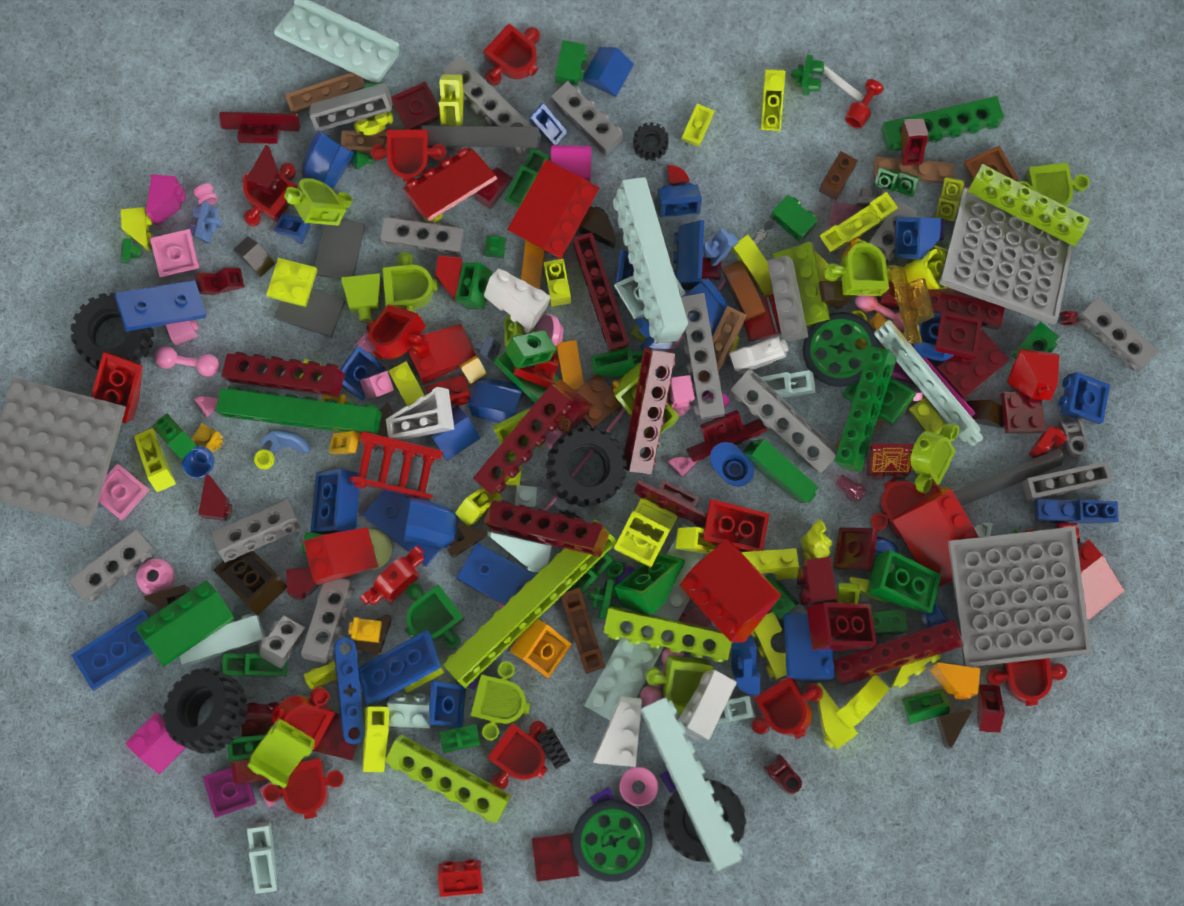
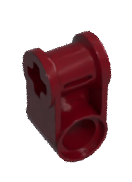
M780 754L777 755V759L769 766L763 767L771 779L787 794H795L801 789V778ZM788 779L796 780L798 786L795 790H790L786 786Z

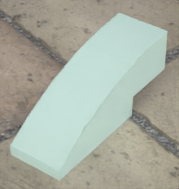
M810 370L760 377L781 397L816 393L814 374ZM750 390L751 397L758 399L757 392Z
M753 696L728 700L717 725L757 717Z
M271 822L249 824L247 828L250 846L249 857L255 894L277 891Z

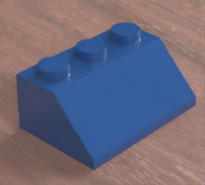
M704 220L680 225L678 232L674 233V244H678L677 251L673 252V263H677L676 271L673 270L685 290L693 289L702 280Z
M342 468L316 472L310 532L332 534L356 529L360 488L354 487V483L349 482V478L352 476L358 477V472Z
M784 615L787 677L813 683L834 679L833 650H812L808 615Z

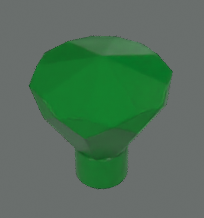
M355 150L352 158L355 170L367 164H374V158Z

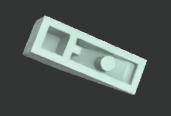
M488 532V536L521 563L528 566L529 571L539 573L541 568L547 566L551 545L496 532Z

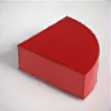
M668 165L670 185L690 183L687 173L682 168Z

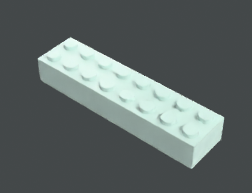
M646 177L622 180L616 197L613 199V206L618 211V224L623 229V241L625 246H628L629 262L634 267V280L638 282L640 288L639 298L644 302V315L650 323V336L654 338L655 344L679 341L688 325V320Z
M665 697L642 708V716L714 870L719 871L742 860L740 857L743 854L739 843L733 842L730 836L733 834V830L729 822H724L722 819L723 809L719 801L714 802L711 795L714 793L710 782H705L702 776L705 773L700 761L696 762L693 757L695 753L691 741L686 742L683 736L686 733L681 721L677 722L674 715L677 712L672 701L667 702Z

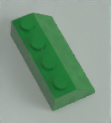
M206 580L135 628L143 642L164 667L235 618L218 592Z

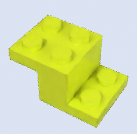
M640 499L635 511L631 513L614 549L651 568L658 553L661 552L678 516L666 509L659 508L648 500Z

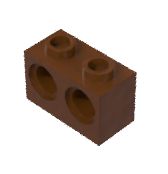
M840 151L822 181L819 192L837 200L854 171L858 160Z

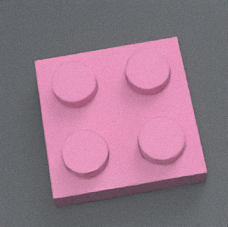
M190 229L150 238L160 278L200 269Z
M117 463L106 476L99 502L123 521L150 490Z

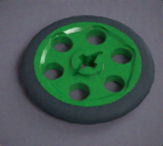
M847 312L829 314V320L815 323L808 330V337L804 339L803 359L807 369L820 382L835 387L851 386L859 383L870 346L880 348L879 340L874 334L875 330L862 317ZM845 325L853 328L852 333L848 336L841 333V329ZM825 330H830L833 333V337L830 340L822 339L821 335ZM859 339L867 342L866 347L862 350L855 347V343ZM844 345L847 351H842L841 354H838V350L835 348ZM824 349L827 351V356L821 360L817 359L816 352ZM854 358L861 361V365L857 369H852L849 366V362ZM834 363L841 366L840 372L836 374L831 373L829 370L830 366Z
M605 800L589 807L579 817L572 835V848L580 867L594 878L607 882L625 880L638 873L646 864L653 845L650 824L644 814L635 806L620 800ZM602 815H607L610 818V823L606 827H601L598 824V819ZM624 817L631 820V825L628 829H622L619 826L620 820ZM593 832L597 835V841L594 844L586 843L585 837L588 833ZM610 835L614 838L618 837V840L615 841V846L606 844L609 841ZM632 837L639 839V846L636 849L628 847V840ZM598 852H602L606 856L605 862L602 864L594 862V856ZM618 855L626 856L627 862L624 866L620 867L615 864V858Z

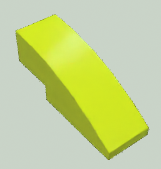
M443 74L439 80L441 126H463L462 75Z
M746 235L738 241L735 247L731 248V251L738 261H741L750 279L763 296L773 295L768 262L751 237Z

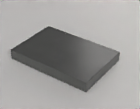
M341 220L339 226L324 224L314 265L318 270L317 276L341 280L342 277L355 275L365 230L364 223Z
M312 289L306 307L280 301L274 318L332 338L346 301L345 299Z

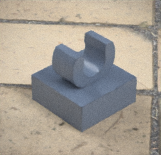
M487 336L485 342L477 341L474 348L479 350V355L484 360L494 364L501 345L494 338Z

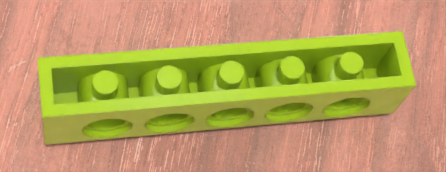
M983 164L967 191L1074 247L1085 233L1091 220Z
M613 606L608 608L604 633L608 634V638L620 640L623 637L629 639L628 642L634 644L646 642L649 643V647L661 649L664 646L670 648V651L675 653L687 651L691 652V656L703 658V655L711 657V660L723 663L724 660L729 659L732 642L718 629ZM629 621L633 629L625 631L622 628V622ZM648 625L652 627L653 634L651 636L645 635L642 631L643 626ZM663 631H672L674 639L666 640L663 637ZM685 635H692L695 643L692 645L686 644L683 640ZM712 639L716 644L715 648L707 649L704 646V641Z
M402 734L394 741L385 760L392 769L406 773L410 779L424 783L428 789L442 793L448 800L460 803L466 810L480 814L488 822L497 824L512 797L511 794ZM407 756L411 757L414 763H410L407 760ZM425 767L431 768L433 774L428 773ZM444 777L449 778L451 784L446 783ZM462 787L467 788L470 791V794H466L462 790ZM481 798L487 799L489 804H484Z

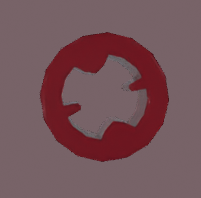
M1064 311L1060 313L1062 318L1060 320L1061 325L1072 326L1078 324L1076 319L1078 312Z

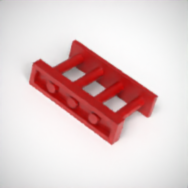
M367 432L360 433L358 442L363 443L364 450L358 477L352 476L349 478V482L354 483V487L366 489V486L422 500L433 498V495L426 493L431 465L435 460L441 459L443 451ZM375 446L382 447V451H384L378 482L366 479L371 452ZM395 451L403 452L402 456H404L398 487L386 484L392 453H395ZM415 455L423 457L422 460L424 461L418 491L406 489L411 461Z

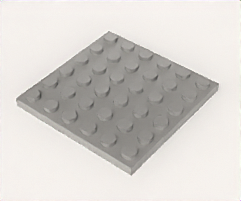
M964 188L959 200L939 284L1055 325L1058 321L1073 246L967 192V188Z
M12 377L0 418V502L92 527L126 407Z
M1075 527L948 541L958 625L965 645L961 647L964 666L975 667L1092 653Z

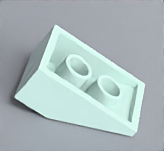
M634 275L615 283L614 287L633 318L645 317L644 302L639 298L640 288L638 282L634 280ZM675 276L679 293L682 297L686 293Z

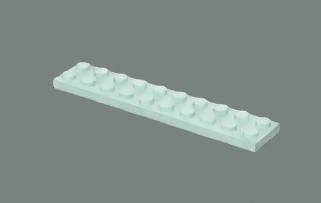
M676 536L667 555L684 558L685 564L665 603L652 615L678 621L690 600V597L679 584L690 569L707 555L676 549ZM630 622L625 631H631L633 629V626ZM648 625L643 626V633L651 636L653 634L652 627ZM663 631V637L668 640L672 631ZM621 637L584 707L610 720L620 696L637 698L646 681V671L654 666L664 646L661 649L649 647V643L641 642V644H634L628 642L629 639Z

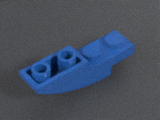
M1083 499L1077 501L1034 500L1035 521L1082 524L1119 522L1118 501Z

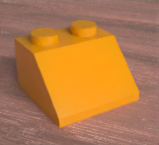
M537 619L518 637L509 651L549 679L572 644L548 624Z
M939 662L930 667L931 673L948 695H954V699L967 700L978 694L980 668Z

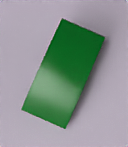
M880 167L874 187L889 189L891 193L896 191L914 197L920 177Z

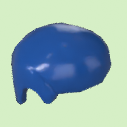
M196 446L184 457L181 463L185 474L195 479L205 477V474L210 473L214 466L213 453L204 446Z

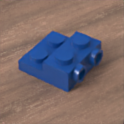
M1078 372L1068 374L1062 382V387L1065 389L1063 396L1060 397L1058 402L1059 407H1061L1060 413L1075 419L1080 417L1097 424L1103 423L1110 384Z

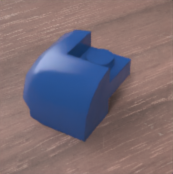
M749 636L745 643H732L731 669L740 690L747 694L756 695L760 694V674L756 666L757 647L753 637Z

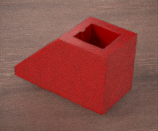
M438 255L435 272L436 279L450 298L457 302L455 301V296L463 266L462 258Z

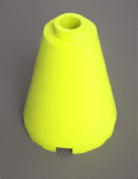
M937 249L930 250L923 259H915L900 268L895 283L921 289L947 288L939 284L946 257L945 252L942 250L938 251Z

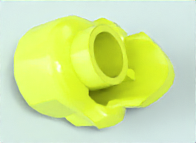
M820 519L801 538L800 542L804 552L802 556L806 560L828 557L830 555L829 548L833 543L823 534L826 527Z

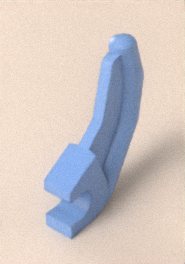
M275 430L267 434L260 442L263 446L269 441L273 444L269 448L272 453L288 447L301 453H309L311 451L307 440L295 432Z

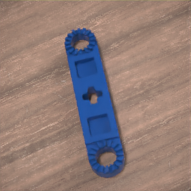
M341 638L335 642L334 655L342 736L346 742L357 744L363 740L365 730L356 645L350 638ZM343 642L350 645V651L345 655L339 650ZM347 685H350V688H354L351 697L344 693ZM352 727L359 730V736L356 739H350L348 736V731Z

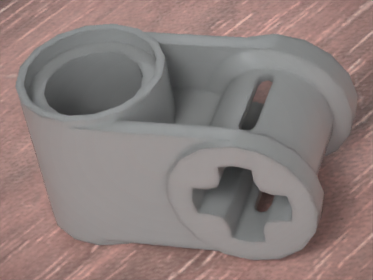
M1079 417L1074 421H1059L1058 428L1068 437L1063 443L1066 454L1073 459L1081 457L1088 449L1082 419ZM1072 444L1079 445L1081 451L1074 450Z

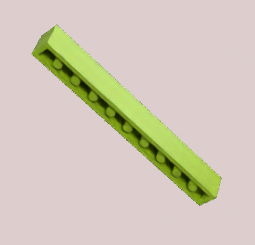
M608 530L606 531L609 536L601 557L563 549L557 553L547 566L541 568L539 573L531 581H528L516 595L512 596L502 609L496 611L493 617L486 624L482 625L470 639L466 640L456 653L450 655L443 666L466 688L617 543Z

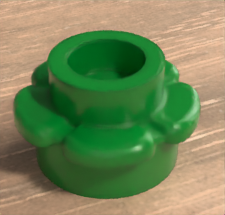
M617 561L612 562L607 567V577L615 581L623 573L625 565Z

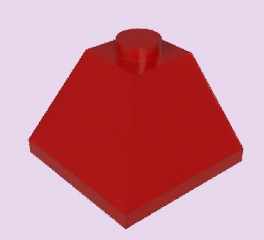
M1020 349L1007 383L1032 399L1051 401L1058 385L1059 354Z

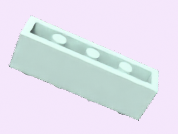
M247 614L241 617L242 620L236 622L232 620L180 656L181 664L187 667L221 656L223 653L228 654L259 644L265 636L260 617Z

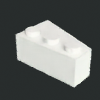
M499 268L490 277L484 293V297L499 310H505L511 315L510 319L514 323L518 321L525 327L524 331L527 334L544 316L551 296L544 291L527 284L525 281Z
M436 387L428 395L417 399V402L409 407L406 406L387 418L388 438L403 441L454 430L449 389Z
M708 670L703 674L698 688L677 722H682L686 735L693 739H710L737 682L716 670Z
M620 696L598 749L595 752L593 763L636 767L642 698Z

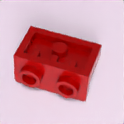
M464 375L425 386L427 395L436 387L449 389L451 405H464L471 398Z
M1050 426L1039 437L1028 455L1036 458L1039 454L1042 456L1051 447L1054 449L1059 448L1068 437L1064 435L1065 433L1061 429Z
M481 860L445 861L438 864L440 897L483 893Z

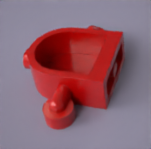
M509 23L483 50L484 59L495 67L486 72L488 84L492 86L498 85L502 79L501 73L511 79H524L529 75L532 77L536 74L539 67L536 66L537 54L534 44L540 40V32L537 28L529 27L523 35Z
M387 130V148L382 144H376L371 149V155L376 160H383L387 156L390 169L397 176L402 177L403 182H408L421 175L428 166L429 156H432L435 160H442L447 154V150L442 144H435L432 148H429V130Z
M284 163L279 169L281 184L277 191L274 190L272 196L250 186L247 180L250 172L244 174L242 178L243 191L248 202L253 207L244 214V220L247 225L251 227L257 226L261 222L260 213L276 223L282 213H285L291 204L284 198V194L288 187L297 189V185L290 181L296 176V169L293 164Z
M388 304L377 320L370 321L366 327L369 333V341L375 348L373 354L379 359L397 358L406 353L411 346L415 351L421 352L429 345L425 335L421 334L426 325L419 314Z
M889 480L883 484L885 490L879 500L881 513L873 515L870 520L871 527L881 531L888 524L897 539L901 536L892 519L940 489V487L932 483L929 492L924 494L918 492L916 486L911 482Z
M417 545L406 557H400L390 564L374 581L373 587L360 597V600L365 605L369 603L375 605L384 597L391 604L410 584H413L421 577L415 568L424 560V550Z
M1050 658L1003 663L1004 672L997 668L992 669L987 673L986 679L992 686H998L1006 680L1007 689L1014 698L1025 702L1026 706L1038 705V700L1046 696L1050 691L1052 679L1055 681L1064 679L1067 675V669L1060 663L1051 666Z
M787 677L754 698L764 717H757L752 721V730L759 735H764L771 727L774 731L785 736H794L795 739L805 736L812 720V710L808 700L812 702L820 701L823 697L822 688L816 684H810L806 687L805 692L802 693L796 680Z
M319 686L311 691L310 698L303 696L286 698L274 709L272 714L273 724L279 718L315 740L313 750H316L335 714L326 704L329 700V693Z
M534 721L530 725L529 735L513 723L487 757L502 769L501 773H496L492 777V784L502 790L505 789L509 784V775L522 781L531 780L535 777L541 779L548 770L544 766L545 753L542 746L536 741L537 736L546 731V726L543 722Z
M321 758L300 762L290 774L285 788L268 785L263 791V796L268 802H276L283 796L286 805L292 811L304 814L305 820L317 817V812L327 802L329 794L328 785L334 788L340 787L344 783V775L338 770H332L326 777Z

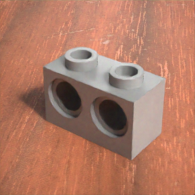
M283 616L279 622L275 621L271 627L270 635L268 637L264 636L259 644L261 648L259 657L282 668L303 639L305 627L286 616Z

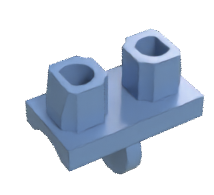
M202 202V206L194 207L193 217L198 219L197 224H191L189 227L193 237L199 238L206 243H210L212 233H215V229L221 228L223 224L222 221L218 220V209L210 206L208 202Z
M720 229L711 241L705 242L703 245L704 255L710 257L712 266L717 265L722 258L729 254L730 249L738 244L735 234H728L725 229Z

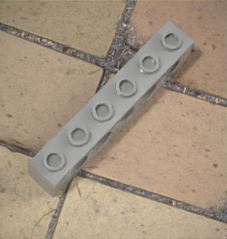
M460 55L442 70L443 74L462 75L463 79L468 80V82L463 84V101L466 100L470 104V108L475 114L478 115L480 113L484 117L483 120L487 126L533 127ZM475 92L481 93L478 97L473 96ZM489 105L495 106L493 110L486 109ZM503 118L509 120L507 123L499 122ZM539 133V144H540V143H541V134ZM512 148L516 154L521 153L524 157L532 149Z
M705 293L683 296L681 300L688 325L682 335H686L687 343H683L685 356L689 355L691 363H687L688 374L693 375L694 383H692L694 395L697 397V403H694L695 415H700V420L725 416V409ZM690 313H697L699 319L695 322L688 319ZM698 332L702 334L703 339L695 342L692 340L691 335ZM698 352L704 353L706 355L705 361L698 362L694 357L695 354ZM706 372L709 374L710 379L707 382H701L698 379V375ZM705 392L711 393L713 400L704 402L701 398L702 394Z
M748 370L731 388L734 398L739 402L743 401L748 406V410L753 415H758L768 429H773L783 443H788L793 447L794 453L806 459L811 469L822 473L835 459L838 449L754 371ZM750 390L757 392L758 399L751 397ZM765 404L773 407V413L766 411ZM780 418H785L788 421V427L780 423ZM795 432L802 433L804 440H798L795 437ZM810 446L817 447L819 454H813Z

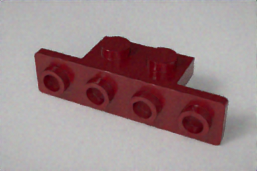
M219 113L221 129L239 130L237 136L238 143L278 144L280 131H300L298 114Z
M735 410L725 414L723 417H718L701 424L700 429L704 442L687 448L686 451L693 462L703 460L705 457L710 456L713 448L719 443L728 442L738 445L745 440L760 436L768 430L761 419L743 425L740 413Z
M638 480L634 493L641 499L649 500L659 508L667 509L676 516L693 522L697 527H705L707 514L695 508L700 499L699 497L665 480L662 481L658 489Z
M250 702L245 704L248 706V710L244 716L246 718L245 724L241 725L242 737L266 735L274 725L272 714L279 703L258 704Z

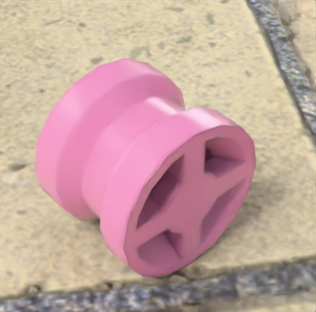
M203 184L194 190L195 196L199 199V206H202V202H208L209 205H213L218 201L217 195L213 193L214 188L212 184Z

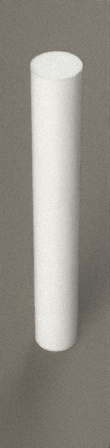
M824 67L823 74L857 101H862L864 98L863 94L828 67Z

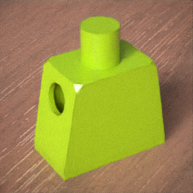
M380 273L342 277L341 280L351 313H359L360 322L372 321L371 311L380 309L382 286Z

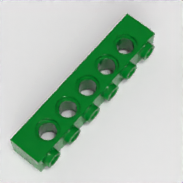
M998 96L887 121L883 123L881 132L887 151L893 150L897 152L901 151L900 132L902 131L903 121L906 119H924L926 129L928 130L927 142L936 143L949 136L950 138H957L966 132L974 134L983 128L995 129L1001 124L1004 115ZM976 114H981L984 119L978 118ZM957 119H963L966 123H960ZM938 123H944L947 128L940 127Z
M870 346L834 461L842 469L859 473L862 471L897 359L888 349Z

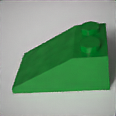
M888 550L876 555L867 593L883 601L930 614L933 610L941 575L892 550Z
M658 553L651 568L644 564L638 566L614 587L622 607L649 615L655 613L669 596L685 564V559Z

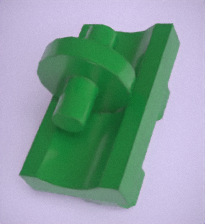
M807 55L805 68L804 65L800 64L798 69H794L791 72V77L796 79L795 84H801V89L804 90L803 95L809 96L810 92H818L821 89V79L813 78V74L824 73V61L814 60L813 55Z
M608 579V581H605L602 595L601 587H596L595 593H588V598L593 600V608H598L599 601H601L598 618L600 619L607 618L610 606L620 608V606L610 604L611 597L618 598L614 588L617 584H614L613 580Z
M477 724L439 732L443 753L481 745Z

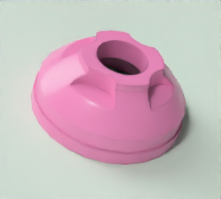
M550 314L544 315L537 325L536 332L545 330L556 347L562 342L564 329L557 317Z
M161 559L147 560L139 567L136 575L138 587L147 595L171 589L175 579L174 570L171 565ZM151 570H157L159 573L158 579L154 582H150L147 579V574Z
M631 768L624 773L620 780V793L623 799L633 806L647 805L657 795V778L646 768ZM635 781H642L645 785V790L640 794L635 793L632 789Z

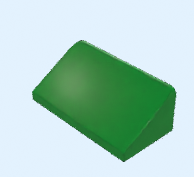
M943 689L902 699L909 724L950 713V705Z

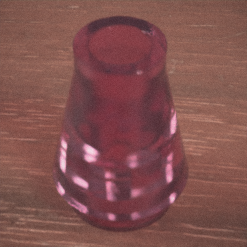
M841 475L835 483L851 502L855 501L858 503L867 492L864 485L844 475Z

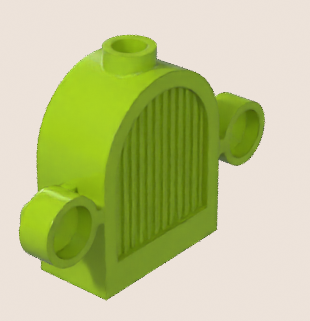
M1068 162L1029 167L1025 173L1026 182H1019L1066 207L1072 200L1073 190L1083 192L1090 184L1089 178L1084 174L1077 175L1072 181Z
M310 178L302 179L297 189L288 187L284 194V198L289 204L294 205L304 223L339 226L346 212L345 208H349L353 201L349 194L339 192L336 195L333 189L325 183Z
M864 240L854 243V246L843 256L840 266L831 263L824 270V276L829 281H836L841 276L843 295L882 296L889 289L888 282L895 281L899 275L896 267L892 265L886 266L885 257L881 250L873 244L866 243Z
M402 252L397 257L399 266L383 267L386 306L389 304L417 313L413 309L421 308L428 304L433 297L434 291H438L437 279H432L425 268L413 265L414 260L410 253Z
M948 423L947 426L942 428L940 434L925 431L918 437L911 454V466L917 474L914 483L918 492L927 494L932 483L938 486L941 483L956 453L951 442L958 436V425Z
M667 655L664 674L658 668L652 667L646 671L645 679L651 686L662 684V692L667 701H672L677 714H682L698 688L701 677L708 670H712L713 665L706 659Z
M504 661L498 666L500 679L481 674L471 717L489 721L482 729L484 738L489 741H493L499 736L497 724L509 725L515 723L523 714L528 715L531 703L526 702L522 689L517 684L509 681V678L515 673L514 665L509 661Z

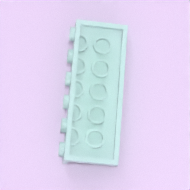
M294 0V6L274 30L275 36L373 83L381 81L399 55V43L393 39H389L310 0Z

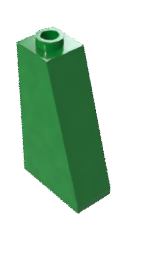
M765 439L752 440L744 449L743 453L753 463L754 468L799 503H809L816 496L815 491L819 487Z

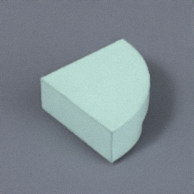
M982 523L975 526L974 529L979 537H988L991 534L993 523Z

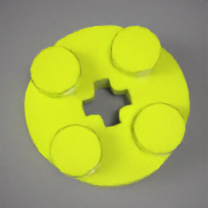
M391 111L354 121L353 125L358 134L364 132V135H373L385 130V125L388 122L391 125L393 116Z

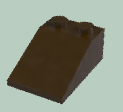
M254 551L245 553L227 562L222 561L213 569L257 616L287 589V585L279 575Z

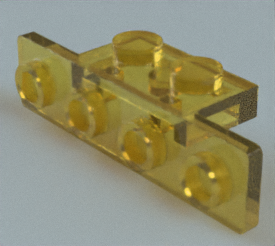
M890 266V277L895 288V298L898 301L899 315L904 326V336L908 343L921 344L922 339L918 324L934 318L926 280L919 278L908 283L904 267Z

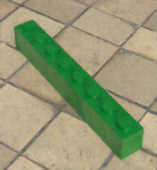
M229 386L228 389L220 388L216 412L222 417L334 432H367L378 435L382 413L375 405L364 404V407L357 406L356 403L349 401L340 404L332 399L318 401L317 398L310 396L301 399L293 394L279 396L278 393L271 391L262 394L258 390L247 389V391H240L239 388Z

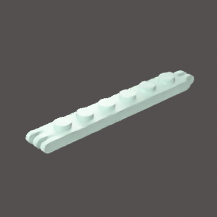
M887 320L885 325H882L874 332L875 336L897 358V363L947 423L959 426L958 436L964 442L968 441L971 446H975L983 440L978 424L893 322Z

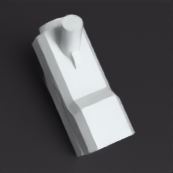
M777 336L749 347L730 352L735 371L743 374L750 369L754 370L787 357L786 351H789L786 340H782Z

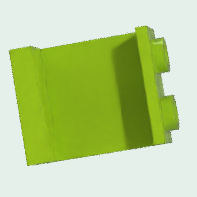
M278 718L250 756L248 767L254 773L268 778L273 784L285 788L290 774L305 755L309 756L312 752L315 740Z

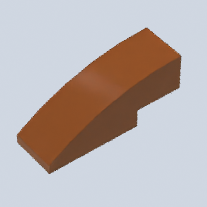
M741 261L721 267L736 305L738 304L740 311L747 315L745 321L763 315L765 308Z

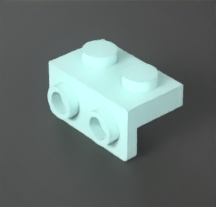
M404 693L390 695L387 707H389V727L430 728V725H428L430 696L425 694L405 695Z

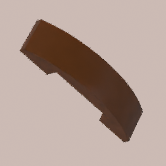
M580 588L565 592L561 599L585 673L588 674L606 668Z

